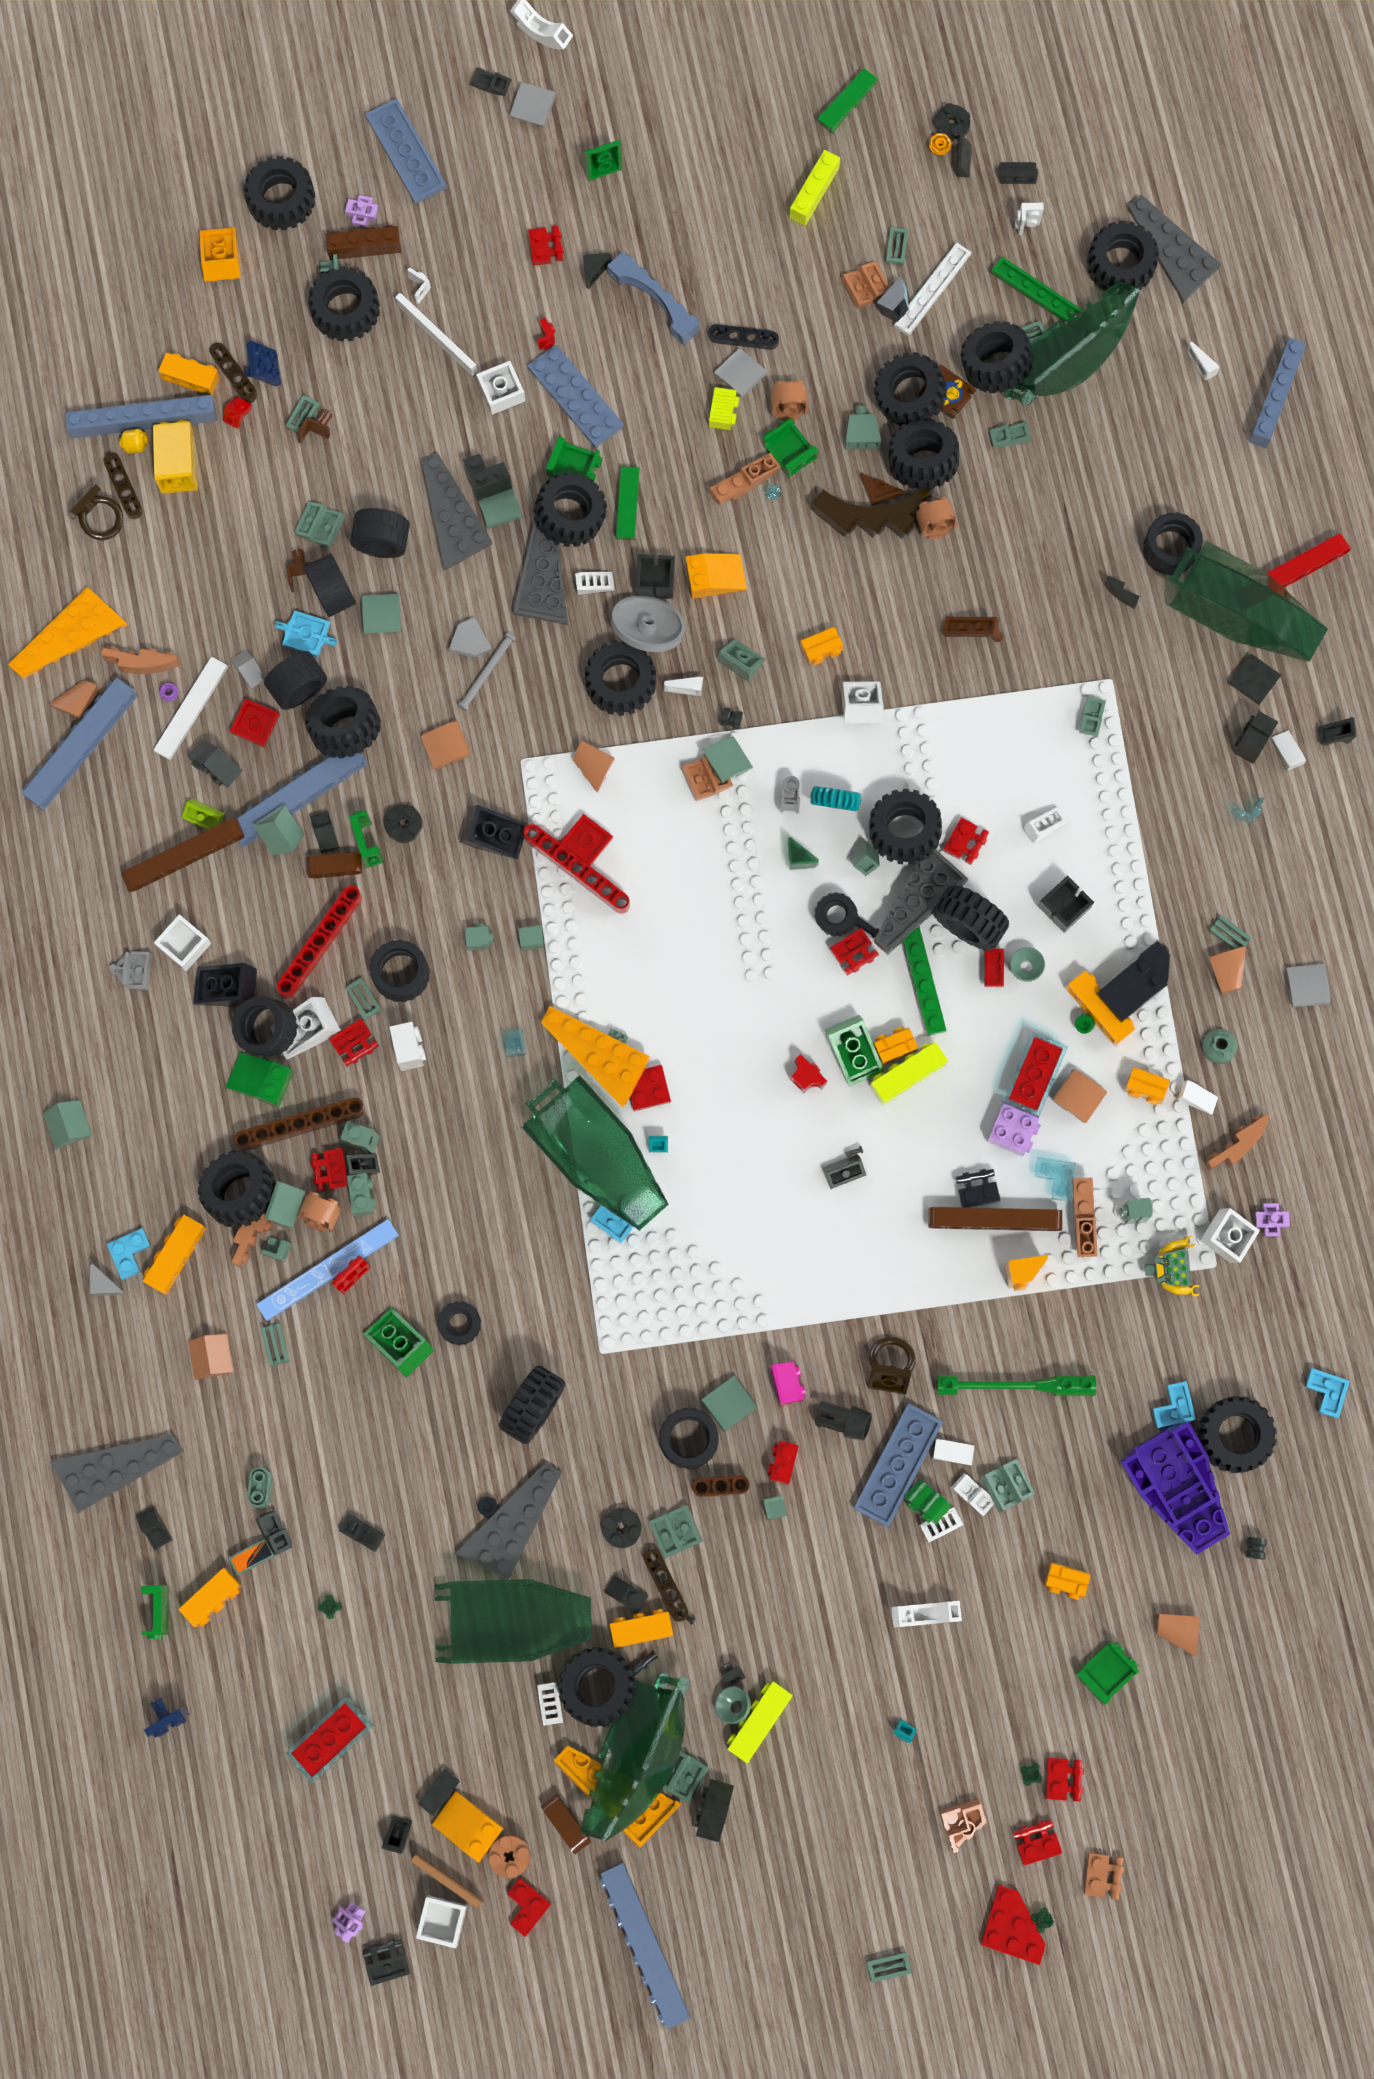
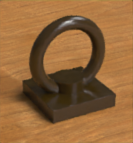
M95 484L70 510L68 516L74 520L79 515V524L84 533L96 540H108L120 532L123 526V512L120 506L111 498L97 496L101 489ZM98 503L110 506L116 515L114 527L106 533L93 531L86 521V516Z
M882 1338L874 1343L869 1352V1362L872 1368L867 1388L906 1395L911 1372L916 1363L914 1350L906 1341L900 1338ZM886 1345L901 1347L908 1356L906 1367L901 1369L890 1365H879L877 1362L879 1349Z

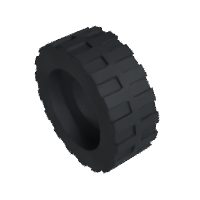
M834 892L827 894L825 897L823 896L818 901L814 916L822 931L827 935L840 937L854 929V926L857 924L858 910L849 896ZM833 906H841L845 910V918L840 923H832L827 918L828 910Z
M454 1301V1303L447 1304L438 1315V1330L441 1336L451 1344L466 1345L474 1341V1338L479 1335L481 1330L480 1315L471 1304L464 1301ZM456 1314H464L469 1320L467 1330L462 1333H456L450 1327V1320Z

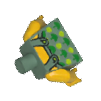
M1186 1236L1183 1239L1171 1241L1162 1247L1158 1255L1155 1256V1264H1145V1275H1157V1283L1162 1284L1165 1290L1173 1294L1198 1296V1293H1193V1288L1199 1287V1285L1191 1283L1188 1248L1195 1246V1244L1190 1245L1188 1243V1239L1193 1236Z

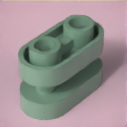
M257 1467L253 1469L249 1477L248 1502L256 1508H265L271 1501L273 1476L265 1468Z

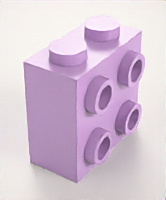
M1003 1103L987 1142L1023 1157L1025 1152L1029 1153L1032 1148L1033 1142L1030 1141L1032 1135H1037L1041 1126L1037 1124L1039 1118Z

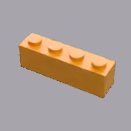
M1085 970L1071 981L1065 989L1082 1009L1094 1018L1095 1024L1116 1047L1134 1032V1023L1129 1017L1122 1023L1097 996L1096 993L1102 988L1096 983V978Z
M186 1215L176 1220L173 1233L167 1235L164 1240L165 1246L162 1251L159 1250L153 1259L155 1261L151 1268H147L143 1275L144 1283L164 1295H167L207 1229Z

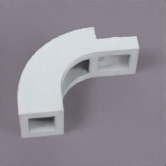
M517 0L510 10L518 20L517 25L522 31L549 48L564 49L573 36L563 23H553L541 17L526 0Z
M960 1601L892 1607L893 1626L905 1627L962 1621Z

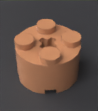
M778 381L774 384V388L770 392L772 414L774 417L775 415L779 416V420L782 421L789 420L790 418L797 420L800 419V415L804 414L805 416L808 413L807 388L804 386L803 381Z
M941 497L932 502L925 501L919 505L920 509L916 513V518L923 537L928 536L929 539L941 538L949 534L948 530L951 528L954 530L958 526L954 510L947 497Z
M315 1192L305 1195L296 1217L297 1220L301 1221V1219H304L306 1221L305 1225L322 1232L328 1229L329 1233H332L341 1213V1209L338 1207L339 1203L330 1198L328 1200L322 1199Z
M514 1834L504 1835L497 1839L489 1851V1864L496 1874L505 1878H514L523 1873L531 1859L530 1848L527 1842L522 1837ZM512 1851L515 1859L507 1861L505 1852L509 1853Z

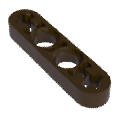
M222 343L212 344L210 347L211 357L237 394L248 403L254 402L257 398L255 387ZM217 349H218L219 351H221L222 356H223L224 358L221 359V357L219 356V354L216 353L215 351H216ZM231 362L233 367L230 370H226L223 368L225 363ZM237 376L243 377V381L239 384L233 382ZM244 387H246L249 393L251 392V396L245 394Z
M114 453L106 455L104 465L123 508L129 518L138 519L141 517L143 510L118 455ZM110 460L115 461L116 470L113 469ZM119 474L125 476L122 482H116L115 477ZM130 490L132 492L131 496L123 498V491ZM131 502L136 508L135 513L131 511V507L129 505V503Z
M655 1549L648 1550L644 1555V1562L671 1617L676 1622L685 1621L689 1615L688 1608L662 1555ZM652 1553L654 1556L658 1555L656 1559L659 1566L663 1564V1567L657 1568L654 1572L651 1570L655 1568L654 1564L648 1562V1559H650L649 1555ZM664 1571L667 1573V1580L665 1582L657 1581L656 1575L658 1572ZM668 1589L676 1591L674 1600H667L665 1598V1592ZM679 1599L681 1600V1603H678L679 1608L685 1610L682 1618L674 1616L676 1613L674 1606L669 1607V1604H674Z

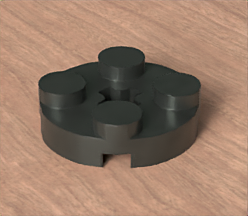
M951 103L946 104L935 116L934 125L937 129V134H945L951 141L958 139L960 135L965 137L970 129L969 112L961 106ZM949 120H955L957 124L951 126L949 125Z
M411 805L393 807L387 811L384 820L388 836L399 843H408L415 840L423 826L419 812ZM403 819L409 822L406 824V828H402L401 825L398 826V823Z
M615 1509L609 1512L603 1520V1536L614 1547H631L641 1535V1521L636 1513L629 1509ZM621 1522L623 1525L627 1524L628 1526L624 1534L616 1530Z

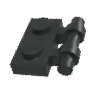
M394 1939L388 1940L386 1944L379 1946L375 1944L370 1946L369 1949L362 1951L364 1959L372 1957L373 1963L365 1965L371 1986L411 1974L406 1953L397 1954L396 1949L404 1947L402 1939L396 1941ZM390 1952V1958L380 1960L379 1954Z

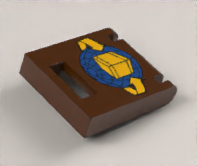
M940 365L938 368H940L946 382L947 397L944 398V406L939 407V410L951 419H954L956 413L959 414L971 399V394L973 395L976 392V389L946 367ZM927 383L919 391L920 397L925 392Z

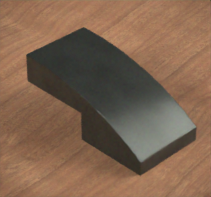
M477 67L470 85L495 95L505 96L512 79L497 72L492 74Z
M1108 576L1104 585L1107 590L1119 601L1135 609L1140 596L1124 590L1125 582Z
M275 1511L255 1519L274 1555H278L293 1547L286 1529L282 1528Z
M348 1514L339 1529V1532L374 1552L377 1551L385 1537L384 1533L351 1514Z
M444 1769L418 1802V1805L434 1816L460 1781Z

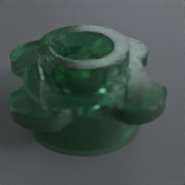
M327 1595L323 1603L318 1605V1610L326 1614L327 1619H333L334 1614L342 1609V1604L336 1602L332 1595Z
M1033 1763L1032 1766L1028 1767L1022 1766L1020 1769L1024 1777L1023 1783L1026 1786H1030L1031 1783L1035 1782L1041 1783L1043 1780L1039 1771L1040 1766L1037 1763Z
M1041 1908L1040 1912L1031 1916V1920L1036 1924L1039 1933H1043L1046 1928L1052 1927L1054 1924L1052 1915L1046 1908Z

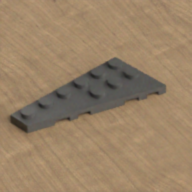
M1140 195L1129 205L1128 211L1136 225L1144 226L1146 232L1149 230L1153 234L1152 239H1156L1157 247L1159 248L1158 262L1165 274L1171 279L1174 289L1178 291L1181 296L1180 299L1184 303L1220 268L1221 264L1144 196Z
M437 452L422 460V466L443 566L446 571L493 543Z
M534 520L513 614L568 625L559 545L553 543L554 540L551 538L548 540L545 537V533L539 531V524H536Z
M933 849V854L929 857L925 855V860L921 862L917 860L888 917L874 939V943L889 955L933 914L934 907L949 886H963L968 882V878L936 849Z
M172 1434L50 1462L78 1513H81L184 1451L175 1435Z
M544 1463L455 1554L509 1580L562 1472Z

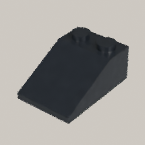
M480 805L471 806L459 843L517 860L524 841V829L528 823Z
M1141 956L1096 994L1122 1023L1156 997L1168 984L1148 961Z
M246 963L197 967L193 1004L239 1007L247 999L255 997L257 969Z

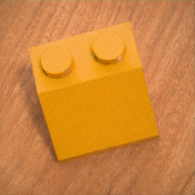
M1048 1255L1009 1260L1005 1264L1008 1289L1014 1288V1291L1026 1289L1025 1287H1028L1047 1261Z

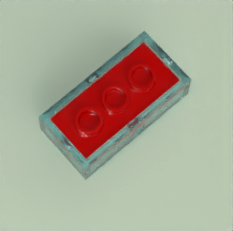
M1032 1031L1001 1105L1003 1103L1039 1118L1068 1045Z
M346 1696L285 1754L313 1784L375 1726L350 1697Z

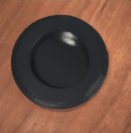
M483 1497L478 1503V1511L485 1517L493 1516L498 1510V1504L492 1497Z

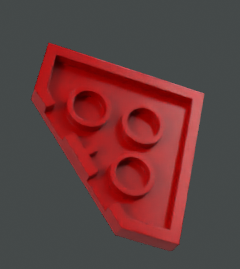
M998 1884L981 1945L1040 1965L1046 1944L1019 1891Z

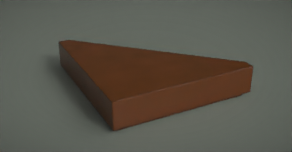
M863 472L859 475L871 506L904 494L903 489H897L884 481L869 477Z

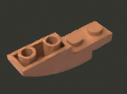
M769 453L742 467L739 473L710 487L709 493L718 505L730 499L734 501L766 481L780 470L781 466L774 456Z
M109 647V649L103 648L101 652L104 661L117 663L119 670L126 673H158L180 665V661L175 654L165 652V654L159 653L152 648H147V650L141 649L139 655L132 651H127V653L120 652L119 649Z
M1260 1114L1251 1120L1253 1124L1248 1127L1243 1125L1235 1130L1236 1134L1232 1137L1235 1143L1232 1141L1223 1147L1225 1151L1220 1154L1215 1152L1208 1157L1209 1161L1205 1164L1207 1169L1210 1171L1224 1161L1229 1167L1239 1161L1261 1137L1270 1118L1267 1114L1262 1117Z
M1072 1178V1207L1077 1257L1097 1256L1096 1217H1094L1093 1178Z
M265 1214L260 1217L259 1221L251 1222L252 1225L246 1227L242 1225L236 1233L232 1242L239 1245L231 1262L241 1268L243 1264L246 1265L250 1257L248 1252L251 1246L254 1247L257 1242V1232L265 1235L266 1231H270L273 1222L265 1219Z

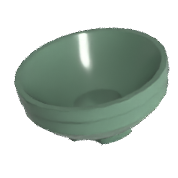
M1023 947L1012 955L1010 969L1017 979L1031 982L1042 975L1045 969V960L1043 955L1035 948ZM1029 962L1032 965V970L1024 972L1021 969V964Z
M1215 1029L1210 1031L1202 1041L1204 1056L1215 1064L1227 1063L1236 1054L1237 1041L1227 1030ZM1218 1039L1226 1041L1227 1047L1225 1049L1217 1048L1216 1041Z
M727 1687L716 1698V1714L725 1723H740L745 1720L750 1712V1698L741 1688ZM735 1702L742 1704L741 1711L738 1713H734L732 1709Z

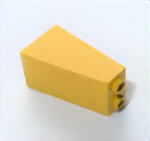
M190 421L160 422L157 425H153L154 477L161 494L198 490L194 436Z

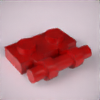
M553 225L551 227L552 233L547 234L546 227L528 229L533 266L551 264L550 257L556 256V261H563L564 248L561 246L562 234L559 231L558 225ZM554 241V248L549 249L548 242Z
M961 817L943 851L958 860L962 854H965L967 856L965 862L971 865L974 859L978 858V852L982 845L986 844L989 831L983 829L980 835L976 834L975 831L978 826ZM970 840L975 841V844L972 847V849H969L967 847Z
M862 927L829 949L840 965L847 961L849 966L843 969L847 976L852 972L856 973L860 970V967L866 963L870 964L874 961V958L879 956L876 949L870 953L867 950V947L871 946L872 942ZM861 952L863 957L854 961L852 957Z
M362 1019L329 1038L339 1056L345 1052L348 1054L349 1057L342 1060L346 1067L352 1063L359 1062L358 1059L366 1054L370 1055L374 1049L379 1047L375 1040L369 1044L366 1041L372 1034ZM361 1043L363 1048L353 1053L351 1049Z
M343 1148L323 1151L325 1159H319V1153L311 1154L312 1161L310 1164L314 1171L315 1178L313 1183L316 1185L317 1192L325 1191V1183H329L330 1190L349 1187ZM322 1166H326L327 1176L322 1177Z
M360 1255L356 1259L351 1260L348 1263L349 1265L341 1273L339 1272L331 1282L343 1295L371 1268Z
M1047 1757L1046 1799L1067 1801V1792L1073 1793V1801L1081 1802V1793H1083L1081 1782L1082 1775H1084L1082 1760L1074 1759L1073 1768L1068 1767V1759ZM1068 1774H1074L1073 1786H1067Z
M1051 1819L1047 1821L1040 1820L1035 1825L1029 1827L1025 1825L1020 1827L1019 1830L1013 1831L1015 1840L1022 1837L1024 1843L1017 1845L1024 1866L1062 1854L1056 1833L1050 1835L1047 1833V1829L1054 1827ZM1041 1833V1838L1030 1840L1029 1835Z

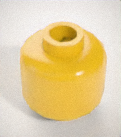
M130 429L122 433L119 444L128 454L141 453L148 446V437L141 429Z

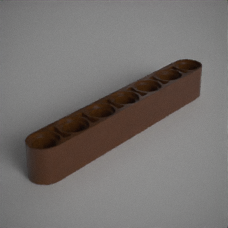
M233 818L123 871L121 876L128 892L137 891L243 839L245 835L238 819Z
M359 1098L346 1099L241 1130L235 1134L234 1142L239 1149L248 1151L359 1118L365 1113V1106ZM353 1104H360V1109L357 1112L351 1111ZM334 1110H342L339 1117L335 1118L332 1116ZM316 1115H323V1120L320 1123L314 1122ZM304 1120L305 1124L302 1128H295L297 1121ZM279 1126H286L284 1133L277 1134ZM261 1131H267L265 1139H258ZM245 1136L248 1137L247 1144L240 1145V1139Z
M929 1207L928 1228L1062 1231V1210Z

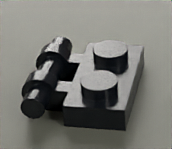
M980 1169L979 1172L970 1174L965 1172L955 1177L956 1184L964 1183L965 1186L963 1189H958L961 1207L971 1208L1001 1201L997 1182H988L989 1177L995 1176L994 1169ZM981 1179L982 1185L971 1186V1181Z

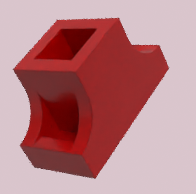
M801 1054L795 1059L794 1063L797 1066V1071L791 1076L790 1080L803 1093L812 1087H818L822 1090L827 1085L828 1081L819 1073L821 1070L815 1063L812 1062L810 1064Z

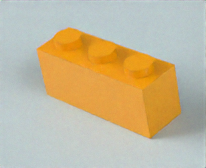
M166 352L158 370L162 380L205 395H213L220 379L215 367L202 365L194 359H184L176 353L170 354Z
M223 1568L178 1610L193 1627L200 1626L202 1628L210 1621L209 1616L215 1612L217 1614L225 1607V1601L229 1598L231 1600L240 1593L239 1589L242 1585L227 1568Z
M660 1609L652 1611L653 1615L646 1617L645 1613L633 1615L631 1620H625V1617L613 1619L614 1623L610 1624L614 1648L674 1636L669 1612Z

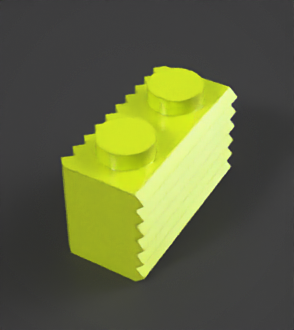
M715 387L709 418L710 428L731 430L732 424L735 425L737 414L734 413V408H738L740 399L737 396V390Z

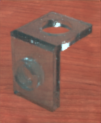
M1260 798L1251 815L1236 806L1232 808L1230 814L1250 824L1253 818H1258L1263 808L1260 806L1265 798Z
M523 1030L504 1031L506 1056L526 1055Z

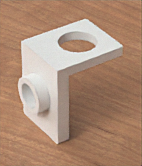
M409 267L407 270L409 279L421 286L414 295L415 302L419 304L431 289L430 282L422 272H416Z

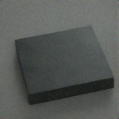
M1250 654L1229 682V685L1260 705L1279 680L1281 674L1253 654Z

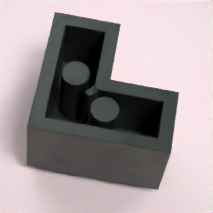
M480 454L463 459L464 470L477 501L512 489L510 475L504 462L486 468Z
M201 740L187 756L192 760L191 765L194 768L203 771L207 775L210 774L213 777L211 780L218 786L224 785L229 787L243 771L221 749L204 740Z
M710 1779L709 1787L704 1786L702 1798L705 1799V1802H700L698 1813L701 1815H697L694 1827L698 1828L696 1836L720 1842L734 1785Z

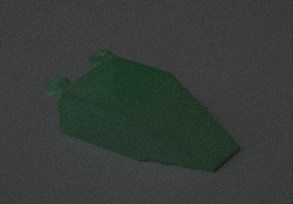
M532 1579L450 1581L434 1585V1589L437 1590L450 1589V1596H437L435 1601H450L451 1645L435 1646V1650L438 1651L451 1649V1658L438 1657L435 1658V1662L461 1664L534 1661L592 1639L590 1597Z

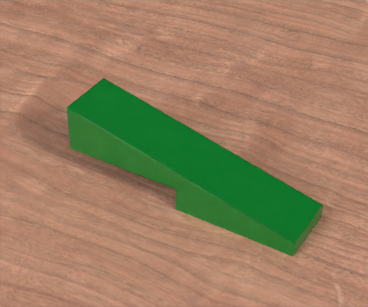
M864 68L818 117L819 124L833 134L854 107L857 108L876 84L878 78Z
M621 466L616 532L618 540H635L640 467Z

